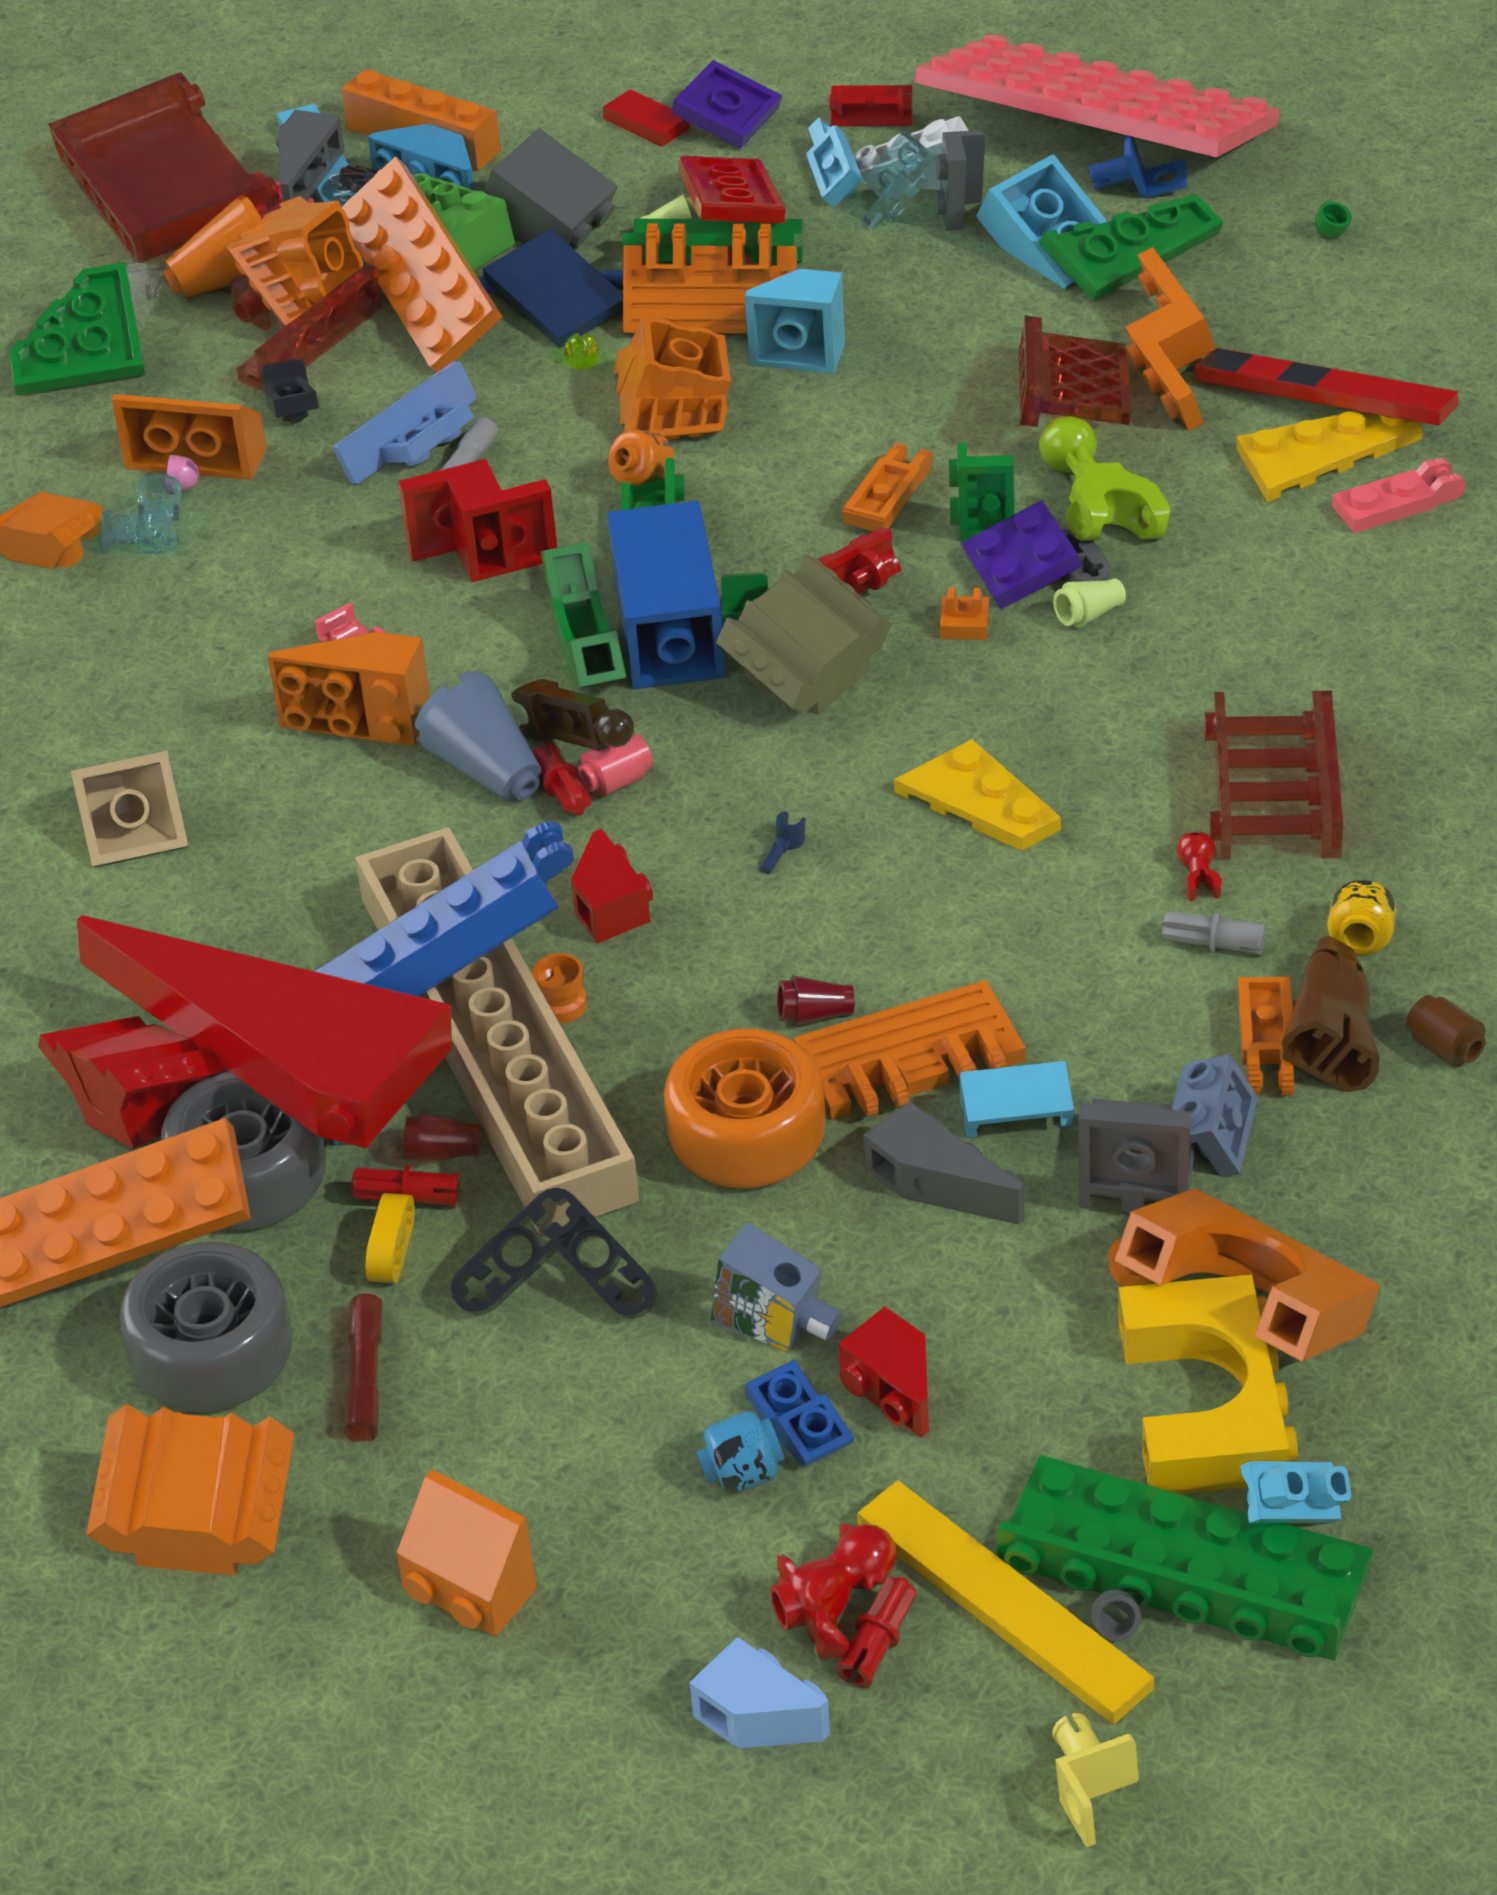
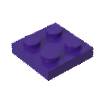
M712 60L674 99L671 113L741 149L779 109L782 95Z
M1042 500L961 543L967 558L999 609L1011 605L1082 567L1077 552Z

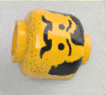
M1354 880L1343 885L1334 894L1327 921L1329 936L1354 949L1355 955H1372L1381 951L1391 941L1397 916L1396 902L1390 891L1381 884L1369 880Z

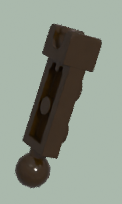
M540 679L522 685L511 693L513 701L522 705L528 715V724L523 723L519 726L523 736L537 740L549 737L600 751L607 747H622L631 740L634 734V722L626 712L619 709L609 710L603 698L559 688L558 682Z

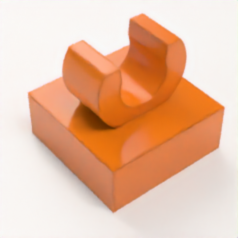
M949 587L947 595L942 596L940 639L987 640L989 597H983L979 587H974L973 596H956L955 587Z

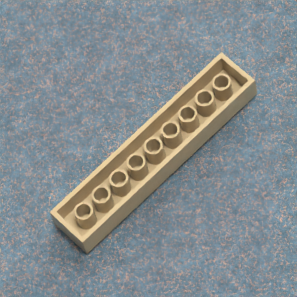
M449 827L355 857L362 901L378 931L473 871ZM512 938L419 996L451 1005L452 1050L445 1058L524 1208L546 1189L556 1187L566 1189L573 1194L594 1217L640 1202L635 1157ZM552 1201L547 1205L545 1209L550 1215L549 1218L539 1228L533 1223L539 1236H543L542 1231L553 1222H557L561 1226L567 1224L569 1218L565 1211L570 1206L568 1202L558 1206Z

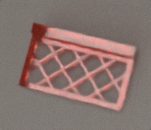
M1024 315L1018 350L1020 425L1038 428L1040 413L1130 425L1132 408L1127 352L1125 349L1126 343L1042 332V317Z

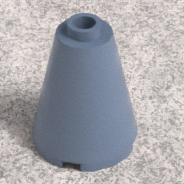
M480 671L466 672L457 676L462 683L451 690L445 685L436 690L423 705L416 718L415 728L420 732L419 736H416L417 741L425 749L506 801L524 800L530 797L539 786L542 770L494 681L487 674Z

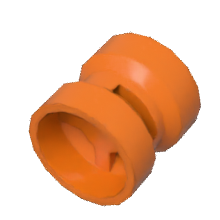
M552 953L539 959L533 966L532 975L558 1022L567 1023L582 1016L587 1007V997L583 987L584 971L580 960L567 953Z

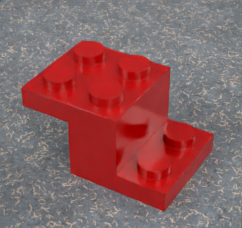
M482 459L398 481L407 548L413 562L457 551L471 582H476L542 565L541 552L558 548L552 493L546 479L501 490L487 460Z

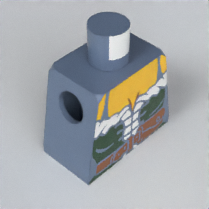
M748 1222L744 1224L718 1259L711 1315L712 1322L787 1351L792 1348L804 1330L825 1341H829L836 1332L843 1313L818 1299L822 1275L818 1266Z

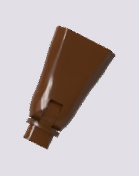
M1326 936L1319 940L1318 947L1312 952L1310 961L1305 968L1299 996L1289 1017L1282 1040V1057L1289 1063L1340 1091L1352 1092L1364 1090L1375 1081L1379 1073L1380 1056L1370 1023V992L1367 977L1363 972L1361 963L1355 957L1354 949L1333 937Z

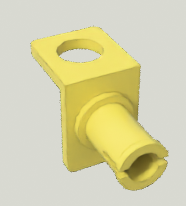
M1072 1713V1720L1079 1732L1074 1731L1067 1716L1062 1717L1055 1724L1052 1731L1055 1742L1065 1754V1756L1055 1759L1059 1799L1086 1847L1096 1845L1093 1809L1090 1799L1131 1785L1139 1780L1136 1742L1130 1734H1126L1100 1743L1087 1717L1080 1713Z

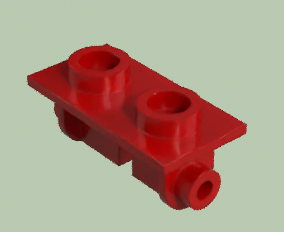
M832 85L831 94L829 95L831 126H912L913 85Z

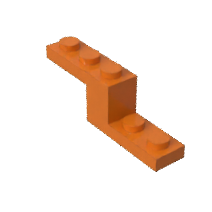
M1152 247L1137 255L1143 272L1138 274V279L1149 298L1156 295L1155 302L1158 310L1125 327L1131 342L1125 349L1136 370L1144 367L1145 370L1142 373L1151 392L1154 395L1160 392L1163 394L1160 396V400L1170 419L1173 420L1179 417L1189 431L1203 425L1204 421L1193 392L1177 370L1216 350L1204 316Z

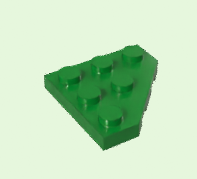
M126 262L82 269L73 279L74 286L61 300L56 298L35 321L37 327L24 341L19 339L9 350L16 395L145 375Z

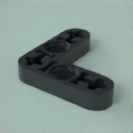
M557 1187L546 1189L536 1196L457 1271L451 1284L452 1297L458 1306L471 1314H487L495 1310L556 1251H559L603 1300L623 1317L637 1318L649 1313L655 1305L657 1290L654 1281L582 1203L566 1189ZM553 1201L558 1206H561L568 1202L570 1206L566 1209L565 1213L569 1221L564 1226L553 1222L542 1231L544 1235L551 1239L543 1246L539 1238L528 1228L524 1227V1225L532 1219L533 1223L539 1228L550 1216L545 1209L549 1203ZM513 1237H525L532 1245L531 1258L522 1266L514 1267L508 1265L503 1259L504 1245ZM592 1238L603 1239L609 1247L608 1259L597 1268L584 1266L579 1257L580 1247L584 1242ZM492 1256L497 1267L511 1276L510 1279L503 1284L502 1280L496 1275L485 1286L486 1292L489 1294L486 1300L482 1302L474 1297L467 1302L465 1297L470 1290L465 1283L471 1277L479 1281L484 1280L493 1271L484 1265ZM621 1259H624L627 1265L618 1269V1271L631 1284H635L639 1280H642L644 1283L639 1290L644 1299L638 1305L631 1301L621 1305L618 1300L622 1297L623 1292L610 1278L604 1287L598 1283V1280L605 1278L615 1270Z

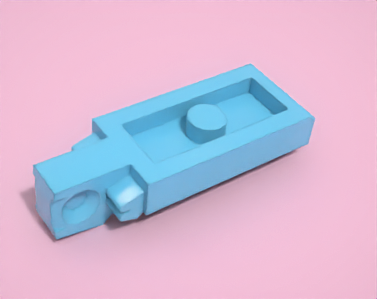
M818 117L808 128L814 146L806 153L822 198L831 206H836L844 197L854 192L858 183L863 178L846 134L838 126L833 125L830 127Z

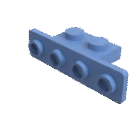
M460 361L451 362L333 446V450L349 483L359 484L387 463L406 462L408 466L419 464L431 456L430 450L433 447L452 441L462 433L460 428L474 419L468 405L476 400L477 395Z

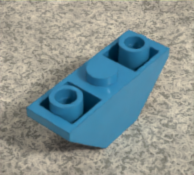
M423 124L374 132L368 136L371 165L380 171L396 156L407 166L412 175L424 173L431 177L453 182L459 186L474 190L472 166L462 134L432 124Z

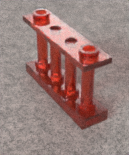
M1332 690L1312 691L1311 711H1302V716L1226 717L1224 692H1214V712H1205L1204 734L1205 741H1214L1218 811H1210V836L1213 841H1220L1221 860H1231V836L1310 835L1311 840H1320L1321 859L1341 858L1343 813ZM1302 735L1303 740H1312V743H1305V748L1227 749V736ZM1305 768V773L1314 772V776H1308L1307 781L1229 782V769ZM1307 801L1308 806H1317V810H1310V815L1231 816V802Z

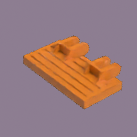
M648 223L646 230V265H644V246L624 245L623 333H635L641 317L649 319L663 318L673 324L689 328L703 327L716 334H747L746 291L797 270V247L777 246V266H771V224H761L758 231L759 265H745L746 230L744 224H733L732 266H729V246H691V265H686L685 225L674 224V229L672 230L673 264H659L660 230L658 223Z
M987 980L794 1037V1041L810 1054L820 1070L824 1087L825 1109L831 1120L852 1114L851 1099L849 1097L851 1095H854L866 1117L878 1114L879 1102L873 1089L880 1086L885 1087L891 1100L898 1108L909 1103V1096L950 1084L947 1066L951 1065L958 1079H960V1072L976 1071L972 1059L980 1056L983 1058L988 1069L1003 1068L1026 1061V1047Z

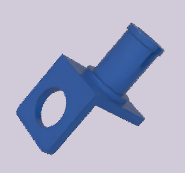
M1124 135L1123 157L1089 165L1092 183H1095L1094 188L1096 191L1131 180L1133 184H1136L1141 198H1150L1183 189L1188 185L1185 159L1145 169L1135 140L1132 136ZM1164 174H1177L1173 180L1167 183H1156L1157 179Z

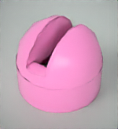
M170 455L166 473V490L182 492L195 487L199 476L197 465L191 459L184 456Z

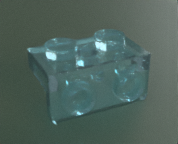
M903 131L863 180L864 184L879 196V199L862 218V221L871 229L875 230L885 218L892 223L908 205L902 198L906 195L912 199L927 182V179L922 174L936 156L909 132Z

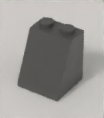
M538 128L492 169L484 192L505 200L514 240L527 243L552 229L569 246L574 244L576 247H579L591 233L592 226L595 223L600 226L603 225L613 213L615 205L611 202L618 186L542 129Z

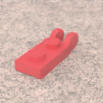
M1440 457L1439 459L1424 461L1416 471L1413 469L1398 473L1391 477L1333 494L1332 508L1353 533H1357L1434 509L1435 505L1459 498L1466 491L1465 487L1467 486L1459 474H1451V471H1453L1451 469L1452 466L1445 458Z

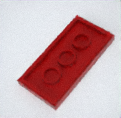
M704 156L680 157L679 173L700 220L785 223L786 208L760 159Z

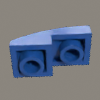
M795 1360L746 1383L745 1395L762 1419L769 1417L777 1438L787 1451L804 1467L854 1442V1436L825 1393L820 1396L817 1395Z

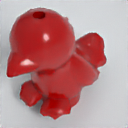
M840 1523L838 1544L827 1558L809 1561L796 1568L794 1562L786 1555L777 1556V1570L780 1573L778 1584L770 1587L771 1601L777 1619L785 1631L800 1626L806 1627L808 1637L816 1644L819 1660H827L830 1657L835 1659L841 1658L848 1651L850 1645L846 1637L837 1628V1620L847 1606L852 1589H867L870 1592L876 1586L882 1585L891 1574L896 1561V1546L890 1534L878 1525L861 1524L854 1526L851 1523Z

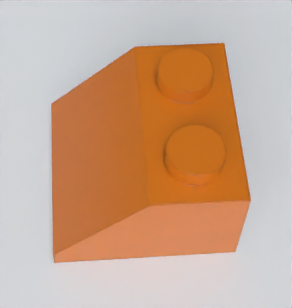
M432 1469L425 1476L396 1552L402 1586L407 1594L417 1602L422 1604L431 1602L450 1612L452 1617L462 1626L468 1629L478 1627L496 1637L537 1589L527 1518Z

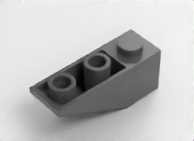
M907 1103L864 1134L865 1170L900 1197L1018 1225L1024 1221V1185L1021 1184L1020 1180L1012 1172L1002 1170L983 1156L974 1144L964 1142L945 1128L944 1124L936 1116L927 1115L913 1103Z

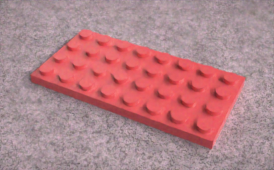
M993 34L984 35V38L978 41L967 42V46L951 49L950 53L943 56H934L931 61L916 66L914 83L1213 157H1218L1275 127L1278 124L1280 109L1267 106V101L1261 98L1244 97L1243 100L1229 97L1230 92L1224 89L1206 88L1203 91L1191 88L1192 83L1187 80L1168 79L1166 82L1154 79L1155 74L1149 71L1131 70L1130 73L1117 70V64L1112 62L1094 61L1093 64L1080 61L1081 56L1075 53L1058 52L1054 55L1044 52V47L1041 45L1022 43L1020 46L1007 43L1008 39L1006 37Z

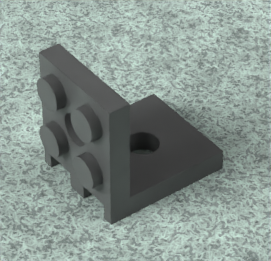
M1093 1099L1092 1104L1081 1103L1079 1114V1208L1090 1209L1091 1197L1122 1199V1211L1131 1212L1144 1207L1145 1201L1158 1202L1190 1190L1196 1142L1191 1143L1192 1112L1172 1110L1173 1105ZM1129 1150H1138L1145 1154H1137Z

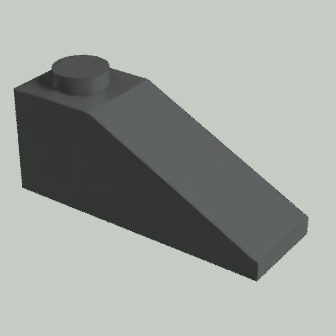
M295 109L286 122L279 127L276 141L279 148L280 184L283 202L298 196L303 197L307 201L345 152L340 117Z

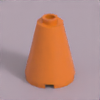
M243 195L236 198L165 261L168 269L162 272L174 295L182 292L185 298L249 281L245 275L239 272L236 262L224 248V245L239 240L238 234L253 228L262 221V218L248 197Z

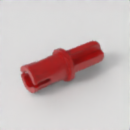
M546 743V748L551 755L546 753L542 745L537 746L533 750V754L542 770L541 776L545 791L550 796L556 797L566 812H572L574 816L583 815L584 809L591 806V797L580 782L578 769L573 764L566 762L560 749L555 744Z
M405 1165L404 1170L357 1167L352 1175V1196L358 1199L380 1200L384 1193L412 1195L414 1203L445 1205L454 1208L457 1206L459 1191L438 1190L437 1188L456 1190V1187H459V1173L445 1174L412 1171L411 1165Z
M901 1576L898 1578H886L867 1614L860 1615L855 1622L857 1633L845 1656L836 1666L837 1674L845 1682L849 1683L858 1664H861L857 1671L859 1675L854 1685L868 1688L887 1650L895 1648L900 1640L898 1630L917 1596L916 1589L909 1584V1580Z

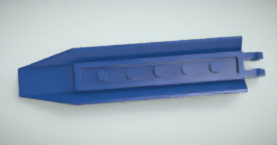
M550 820L539 823L537 827H532L526 831L522 840L320 967L315 972L417 997L421 996L559 908L545 882L561 873L564 868L567 869L569 865H572V861H574V851L571 845L562 842L564 838L560 824Z

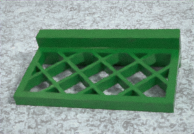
M634 218V233H623V246H644V261H646L647 224L658 223L660 230L659 261H673L672 230L674 229V224H684L686 232V261H691V246H729V252L732 251L733 224H744L746 230L745 253L754 262H759L758 231L761 224H771V262H777V246H796L797 262H803V219H785V223L700 219Z

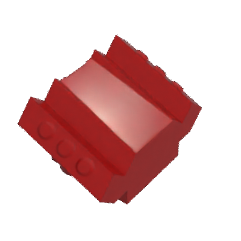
M140 1016L40 1034L38 1048L68 1084L80 1106L87 1125L132 1149L161 1136L166 1115L182 1093L208 1077L226 1072L208 1048L197 1050L190 1039L158 1024L146 1025Z

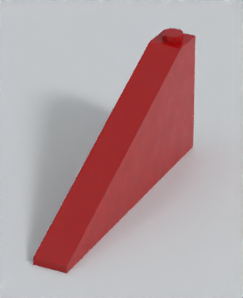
M81 915L77 919L79 954L82 965L171 1030L190 1039L199 1050L208 1048L222 1067L319 1137L367 1148L452 1050L450 1004Z

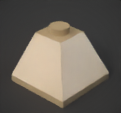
M167 751L71 771L92 867L188 846Z

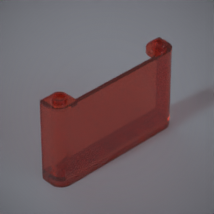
M182 72L48 124L53 143L62 163L137 265L182 247L236 198L243 195L248 197L260 216L275 210V200L280 198L273 178L270 175L265 177L261 171L249 175L207 123L201 112V107L205 106L203 94L196 83L191 85Z

